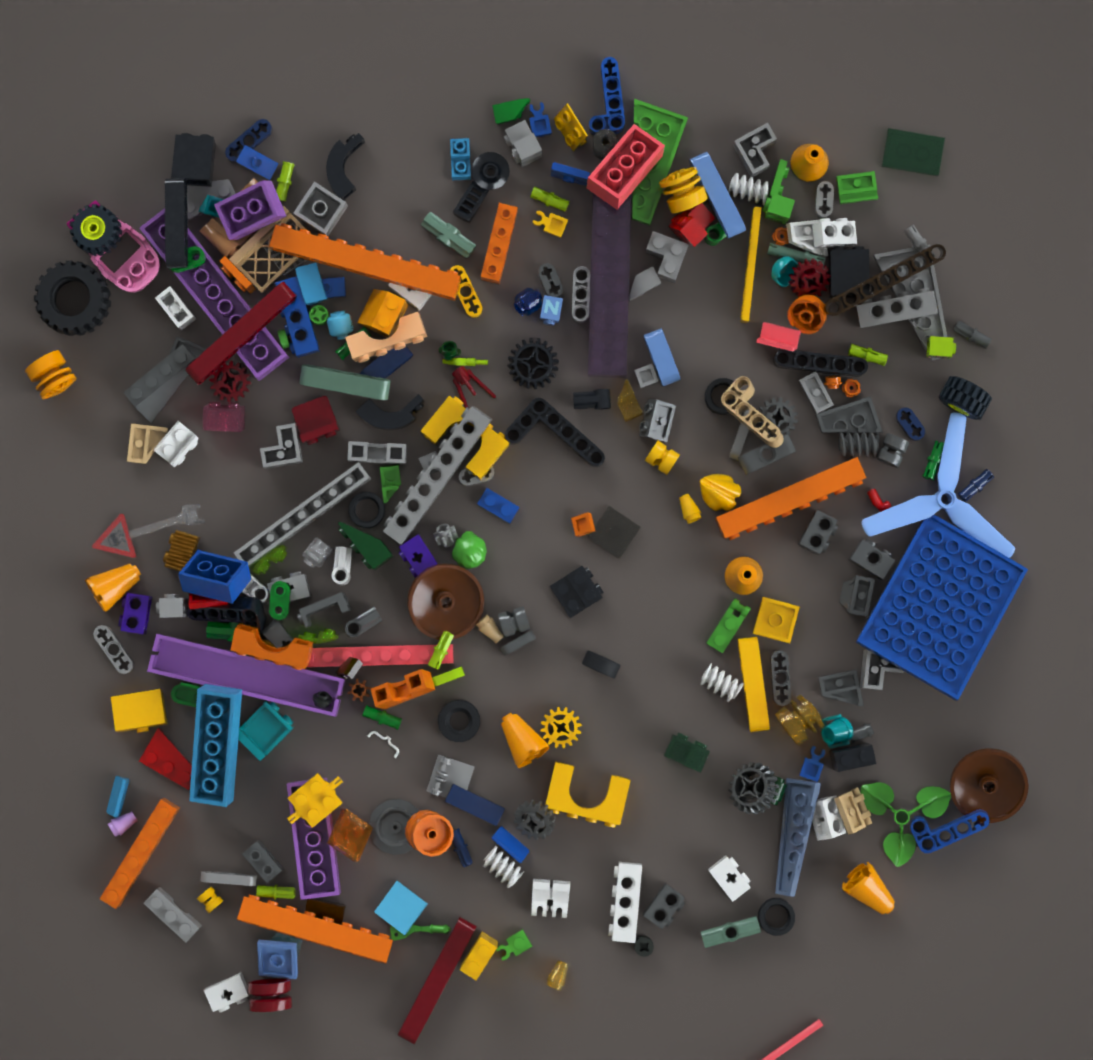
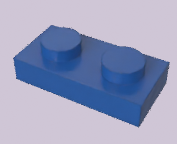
M486 488L477 505L509 524L520 508Z

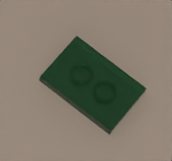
M888 128L881 167L938 176L945 138Z

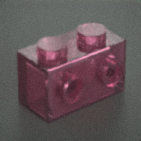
M209 402V404L203 407V430L242 432L245 429V406H239V403L236 402L228 403V405H220V402Z

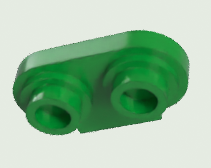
M181 682L173 687L171 697L176 703L196 707L197 689L201 686Z

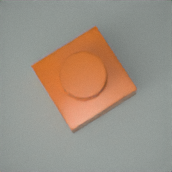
M587 512L571 518L575 536L580 537L595 532L591 513Z

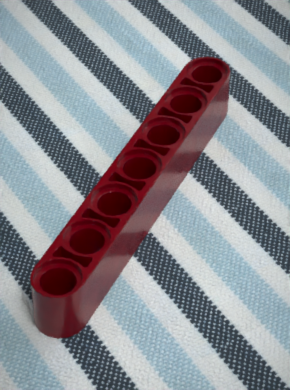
M281 282L185 369L186 373L197 385L203 383L291 304L297 295L285 282Z
M459 917L397 1036L412 1044L416 1043L477 927L476 925Z

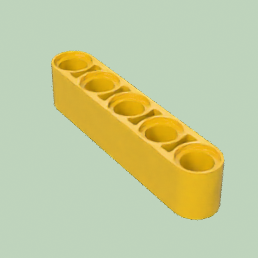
M757 636L738 639V649L750 732L770 730Z

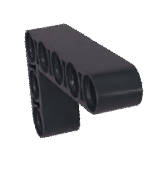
M535 398L505 431L506 440L509 444L515 445L521 442L540 420L592 467H600L605 460L602 450L543 398ZM537 402L544 404L545 408L542 412L534 410V405ZM556 415L559 418V422L551 425L548 422L549 416ZM528 416L532 419V423L529 426H523L521 419ZM571 428L573 435L569 438L564 437L562 434L563 429ZM513 430L519 433L518 439L514 441L508 438L509 432ZM578 441H585L587 448L579 450L576 446ZM592 454H600L602 460L599 463L592 462Z

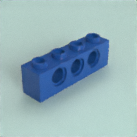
M297 276L275 282L276 286L281 282H285L297 295L295 302L289 304L280 313L282 318H286L287 324L284 325L287 336L290 335L292 343H289L292 354L296 353V356L300 358L320 352L308 307L304 302ZM294 313L301 315V319L298 322L291 321V316ZM300 331L306 332V338L302 341L296 339V335Z

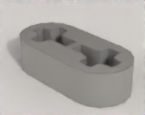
M828 181L821 182L816 188L815 213L822 219L829 217L833 211L834 187ZM823 186H827V189L830 190L826 194V198H823V192L820 191ZM823 202H826L825 207L829 209L825 214H822V211L819 210Z
M493 467L490 468L491 473H489V477L485 478L484 476L482 480H479L476 476L471 478L469 483L466 480H462V477L465 476L464 473L466 472L469 475L473 473L470 470L464 469L459 474V481L464 486H472L490 481L494 477Z

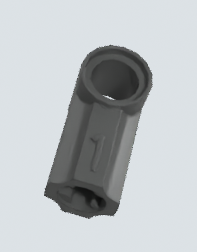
M372 607L353 620L348 621L345 625V632L348 636L356 638L383 620L375 607ZM353 623L359 626V631L356 634H351L348 630L349 626Z

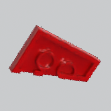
M158 728L139 762L190 790L192 764L181 754L172 741L166 737L164 732Z

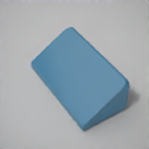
M317 263L295 268L305 304L313 305L327 300Z
M115 777L106 810L107 814L113 817L121 815L130 781L128 778Z

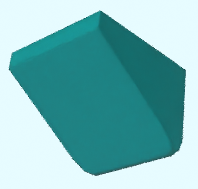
M207 195L198 212L219 218L214 204L224 199Z

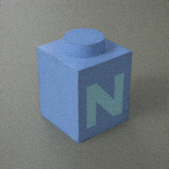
M544 295L540 320L544 321L543 324L554 326L555 323H559L563 298Z

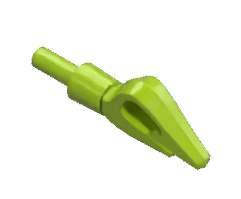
M452 358L451 360L443 359L442 363L457 366L488 365V360Z

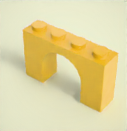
M448 396L420 431L421 434L437 445L451 427L456 423L460 424L462 421L461 415L466 409L462 406L464 403L456 396L454 398ZM471 422L466 423L474 427V425ZM491 424L488 425L481 435L482 443L479 451L466 466V469L470 470L473 473L472 475L477 476L479 480H482L509 446L505 435L501 432L497 434L492 430L493 425Z
M555 761L545 805H548V811L553 810L554 814H559L560 811L566 812L567 817L578 819V816L586 817L585 821L597 823V820L603 821L605 826L614 828L616 825L621 824L630 779L611 775L604 801L596 807L584 808L572 800L569 792L574 766Z

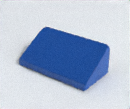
M502 826L492 836V840L519 863H522L529 853V849Z

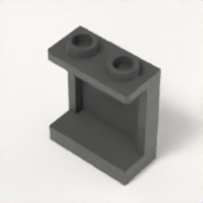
M340 592L299 609L300 614L297 616L300 624L305 625L306 628L312 627L313 625L309 617L311 614L336 604L339 605L342 613L352 611L345 592Z

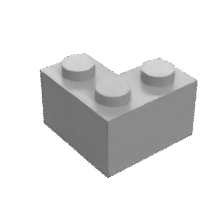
M526 120L505 129L506 136L503 138L506 145L512 147V156L516 164L520 163L521 167H524L542 158V149Z
M768 123L740 137L733 143V147L750 177L757 176L766 171L770 166L762 151L775 144L777 138Z
M653 231L645 253L662 258L663 260L657 274L658 277L675 283L689 244Z
M297 424L276 426L279 445L260 448L263 468L268 469L303 463Z
M868 649L863 651L860 688L883 690L884 672L904 673L902 669Z

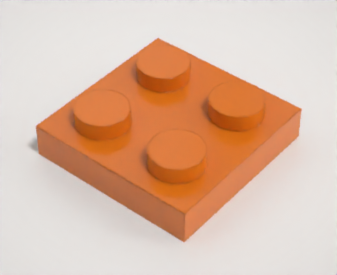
M226 256L220 260L223 265L221 269L230 279L236 278L234 283L243 292L248 291L251 294L256 290L252 283Z

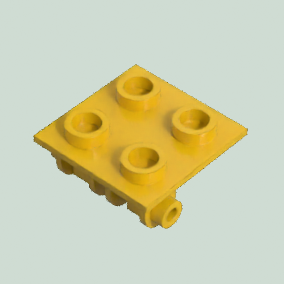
M567 103L553 120L557 129L563 134L567 145L575 151L579 145L582 146L587 143L586 138L588 135Z

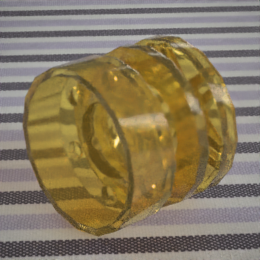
M801 694L796 697L801 704L800 706L793 700L790 701L794 709L792 712L783 707L774 714L798 746L809 739L805 731L806 729H809L814 734L817 733L813 726L814 723L820 729L825 727L819 712Z

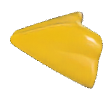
M711 474L700 479L702 499L709 508L714 511L721 509L730 511L735 507V498L740 497L741 487L739 484L734 483L732 477L724 474Z

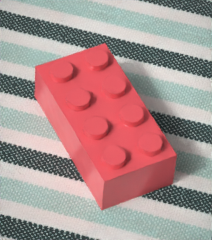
M633 124L590 174L586 188L618 210L663 157L665 145Z

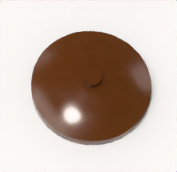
M437 564L425 569L413 581L407 598L408 612L414 625L423 634L440 640L443 632L448 631L454 635L452 639L454 640L470 632L480 620L484 609L483 590L476 577L467 569L455 564Z
M985 748L969 753L957 763L950 778V792L957 809L963 815L979 809L984 810L989 815V823L1004 821L1012 817L1023 806L1028 795L1029 784L1024 767L1013 755L999 749ZM979 815L977 816V821L984 823L985 817L982 818Z

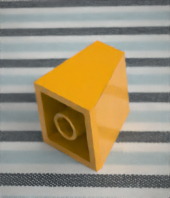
M373 289L357 324L389 338L396 332L399 326V319L403 317L408 304L405 299L389 291Z

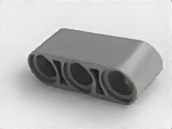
M584 266L577 267L573 273L572 319L578 324L585 323L589 317L590 271ZM579 272H584L587 278L581 281L577 279L576 275ZM584 291L586 298L580 300L576 297V293ZM577 310L585 311L586 316L583 319L577 318L575 316Z

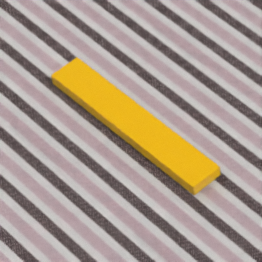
M754 207L752 210L741 323H748L750 317L762 207Z

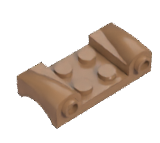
M253 178L242 190L258 183V181ZM218 217L212 218L200 230V233L228 259L257 232L255 231L239 240H229Z

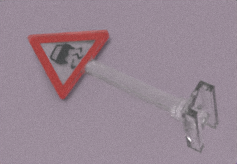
M200 504L181 506L183 512L179 513L178 516L131 531L128 529L124 514H120L96 540L92 548L135 558L136 553L132 538L179 523H186V525L205 523L204 519H198L196 509L201 508Z

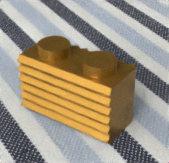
M178 530L172 533L169 539V544H171L170 550L165 552L163 558L164 567L181 571L195 554L200 537Z

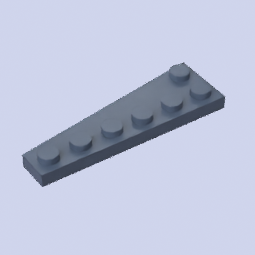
M787 778L775 894L795 896L821 783Z

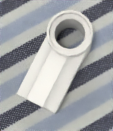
M336 547L332 579L338 585L343 586L350 581L352 548ZM340 571L346 573V578L343 581H337L336 579Z

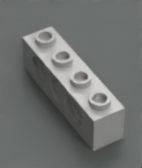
M929 288L919 289L918 294L910 295L909 291L899 293V297L892 299L891 295L879 297L880 301L876 302L868 299L862 302L861 305H856L860 328L938 314L934 291H929ZM915 298L921 301V307L917 310L911 307V301ZM895 302H899L902 305V310L899 313H894L892 310V305ZM876 306H881L883 309V314L879 317L873 314V309Z

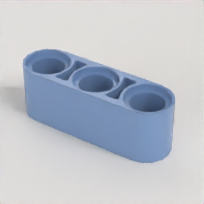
M662 328L644 334L643 337L661 385L666 386L681 380Z

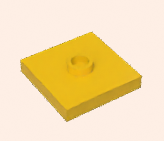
M762 597L752 634L790 644L800 606Z

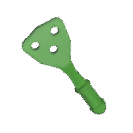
M391 925L390 931L392 940L396 941L420 931L430 932L431 934H448L451 928L448 925H413L407 934L403 935Z

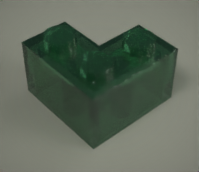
M679 732L677 736L672 734L663 755L701 773L710 753L706 749L707 745L697 740L695 743L688 741V736Z

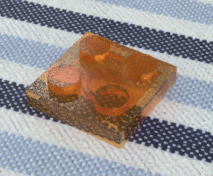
M342 809L327 843L353 862H359L373 827L348 809Z

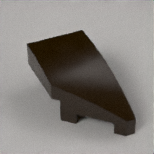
M349 657L335 673L345 679H353L363 663L359 659Z

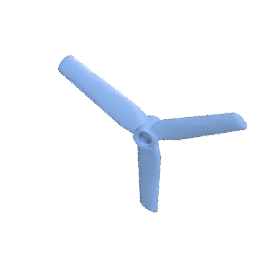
M952 412L950 414L938 471L939 491L934 495L915 497L863 519L862 527L868 536H874L930 518L940 509H944L952 523L965 533L1008 558L1013 555L1015 547L970 504L958 500L954 493L959 481L966 416L959 412ZM943 494L948 497L947 504H943L941 501Z

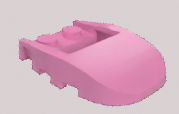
M118 219L122 226L120 227L122 235L127 232L141 247L115 273L100 260L102 256L88 254L106 279H109L124 291L135 293L144 289L157 276L160 270V259L142 234H139L127 223H123Z

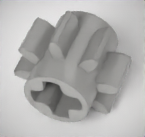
M446 523L439 525L436 528V532L433 533L438 546L442 544L443 547H450L455 544V539L458 538L454 525L450 527Z

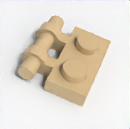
M858 787L834 798L848 835L872 824L870 810H867L864 803V795L860 793Z

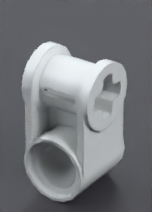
M250 574L251 580L242 593L249 597L257 598V592L263 589L266 596L261 601L262 603H267L270 600L268 588Z

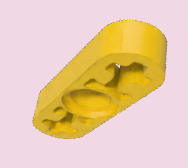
M455 265L450 270L462 271V281L467 280V282L460 284L457 295L467 315L471 318H477L483 310L481 302L465 269L462 266ZM467 286L471 289V294L468 297H463L460 294L462 287ZM473 297L476 298L472 300L474 306H479L475 314L473 311L469 312V309H471L469 302L464 303V301H468Z

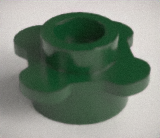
M453 341L444 342L442 347L438 349L439 353L444 355L445 360H451L461 354V350L457 348L456 343Z

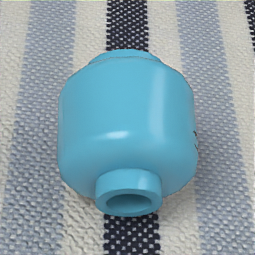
M344 310L330 313V317L327 319L329 334L337 337V340L346 339L345 337L354 330L351 315L345 313Z

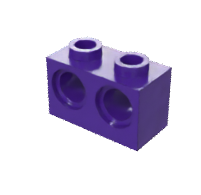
M127 593L126 596H123L122 607L124 612L123 615H120L118 624L121 627L120 631L147 634L152 596ZM136 598L141 602L138 609L132 607V601ZM132 617L136 618L138 622L135 628L129 626V620Z

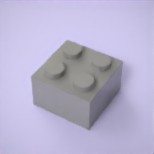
M313 182L293 214L297 219L320 234L329 236L348 205L338 196L318 183Z

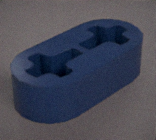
M910 408L900 409L896 413V420L908 438L913 441L922 439L925 435V428ZM902 411L903 413H909L908 420L911 422L910 424L905 419L901 420ZM910 425H913L915 429L919 428L921 430L919 437L911 434L913 429Z

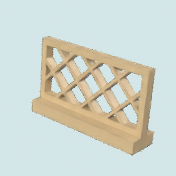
M283 206L286 217L257 231L229 258L261 293L266 291L299 259L298 257L284 258V253H282V258H271L269 245L275 224L281 226V223L286 224L291 219L296 224V230H298V227L306 229L285 206ZM260 248H268V258H257V251ZM247 261H254V271H245L241 266ZM257 261H268V272H258ZM271 261H281V269L278 272H271ZM257 274L268 275V282L263 287L257 283Z

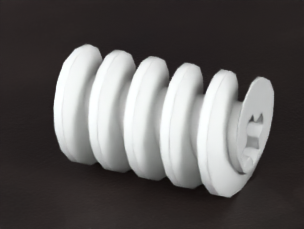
M735 173L731 179L728 193L733 191V197L740 193L741 199L748 195V201L755 197V203L762 199V203L765 205L769 191L768 181L761 185L760 179H757L754 183L753 177L746 181V175L739 179V174Z
M710 663L701 678L700 685L708 682L707 689L709 690L714 686L713 693H717L720 690L721 698L728 695L727 702L735 699L744 683L742 682L737 686L738 679L731 681L732 676L730 674L724 677L725 671L722 670L718 673V667L715 666L711 669L712 663Z
M495 846L484 858L485 863L483 867L485 868L490 865L489 872L491 873L496 870L495 877L497 878L502 875L501 883L508 881L507 888L517 882L525 871L519 873L521 867L513 868L515 861L508 863L509 856L502 858L503 851L496 853L498 847Z

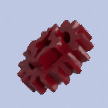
M806 258L804 264L797 262L799 267H792L794 274H789V277L793 280L788 281L790 286H792L791 290L793 293H796L797 297L803 295L815 296L816 294L821 297V291H827L825 285H830L827 279L831 277L829 272H827L828 268L821 261L817 262L815 258H812L811 262Z
M230 361L229 365L224 363L223 367L218 368V371L212 374L214 378L209 379L210 382L214 383L210 389H216L214 395H221V401L226 397L228 403H231L232 398L238 402L239 396L245 398L244 391H250L247 385H251L252 382L247 381V379L251 375L245 374L247 371L245 367L240 369L241 364L239 362L236 366H234L233 361ZM230 369L237 370L240 374L234 375ZM223 372L222 379L218 381L219 376ZM229 376L235 380L232 382V387L226 384L229 381ZM243 383L241 389L238 391L237 388L239 384ZM226 388L230 394H225L220 389Z

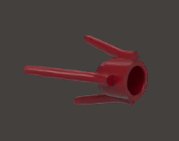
M465 366L459 367L452 373L454 377L452 381L458 390L465 408L468 405L461 386L466 385L472 395L475 396L476 392L469 383L471 378L491 397L496 398V395L470 369L467 370Z

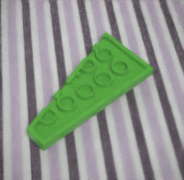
M634 99V124L665 145L663 157L632 192V220L650 226L663 190L659 182L668 176L688 117Z

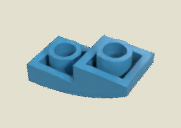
M469 138L450 139L452 180H471Z

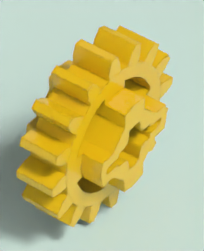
M557 707V712L550 709L551 715L545 714L544 717L547 720L541 721L545 728L540 729V731L546 733L543 739L549 738L548 744L550 745L554 742L555 748L559 744H562V747L565 748L566 743L572 746L571 740L578 741L576 734H581V731L577 729L582 726V723L576 722L579 716L573 717L574 711L572 710L568 713L567 707L563 711L560 710V707ZM556 715H566L560 720L554 718ZM571 720L574 723L573 732L569 729L568 725ZM553 722L565 723L564 727L569 733L562 730L557 732L558 727ZM549 723L553 726L554 732L551 735L548 731ZM562 735L569 737L566 740H556Z

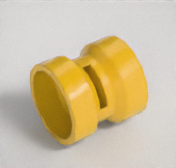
M212 886L197 898L200 903L205 905V910L208 913L224 901L215 894Z

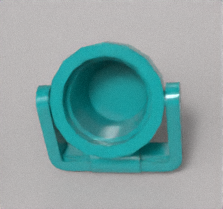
M838 714L821 720V735L829 748L850 744L848 740H851L853 737V727L848 719ZM833 720V722L827 725L826 721Z

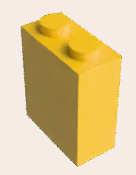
M482 931L463 960L460 971L477 980L497 949L498 941Z

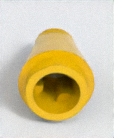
M689 494L679 497L683 518L688 524L702 518L700 509Z

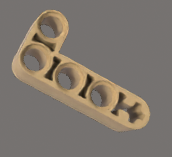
M746 376L737 378L721 397L725 409L772 448L779 447L784 440L780 429L747 402L755 391L752 382ZM743 385H748L746 390H740ZM736 399L733 404H727L729 400ZM749 410L748 415L741 416L742 412ZM758 422H764L761 427H755ZM768 431H769L773 436H776V437H775V438H774V437H770L769 434H768Z

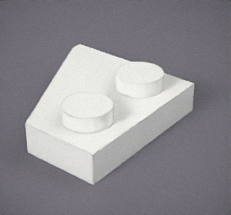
M819 220L786 224L790 244L821 257L828 256L827 248H814L812 225L819 223Z

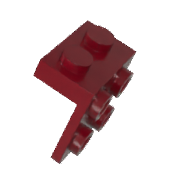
M321 396L292 408L293 416L301 434L300 438L304 444H315L319 442V438L326 437L327 439L337 435L336 432L340 431L327 396Z

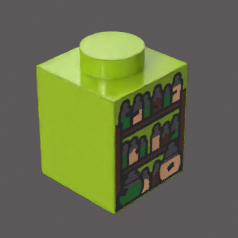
M936 336L927 338V358L950 359L952 354L956 353V343H953V338Z

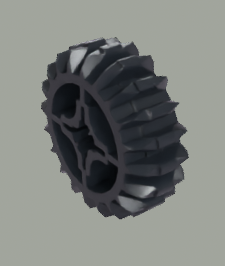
M529 338L530 344H526V341L522 340L523 347L517 343L515 346L518 351L511 349V353L515 356L508 357V360L513 361V363L507 366L508 368H514V370L509 372L510 375L516 374L513 378L514 382L521 379L519 386H523L524 382H526V389H529L530 384H533L534 390H537V383H540V386L544 388V380L550 384L551 380L548 377H556L552 370L558 371L559 368L553 366V364H558L559 360H553L557 356V352L550 353L553 350V346L545 348L547 341L539 345L540 338H537L536 344H533V338ZM533 349L530 357L519 358L524 351ZM539 350L546 354L549 364L539 360ZM534 355H536L535 360L539 365L535 366L531 373V367L528 362L534 359ZM517 363L528 368L527 378L519 372ZM537 370H547L542 377L533 379L534 373Z

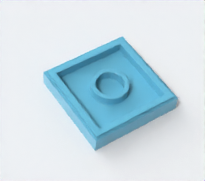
M396 881L374 912L403 935H406L428 903L402 883Z

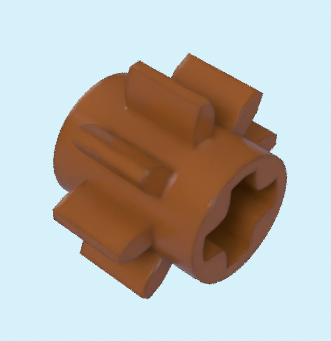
M357 678L355 685L349 683L352 691L347 693L354 695L353 701L356 698H360V701L363 702V696L370 697L367 690L372 687L365 685L367 680L360 683ZM357 685H360L361 688L364 687V691L362 692L361 696L359 695V693H355V689H357L358 687Z

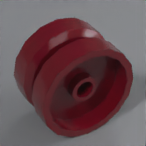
M270 978L249 982L248 993L256 996L249 1000V1011L275 1012L292 1008V997L285 994L291 990V979Z

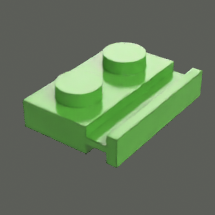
M875 171L836 177L840 205L878 200Z

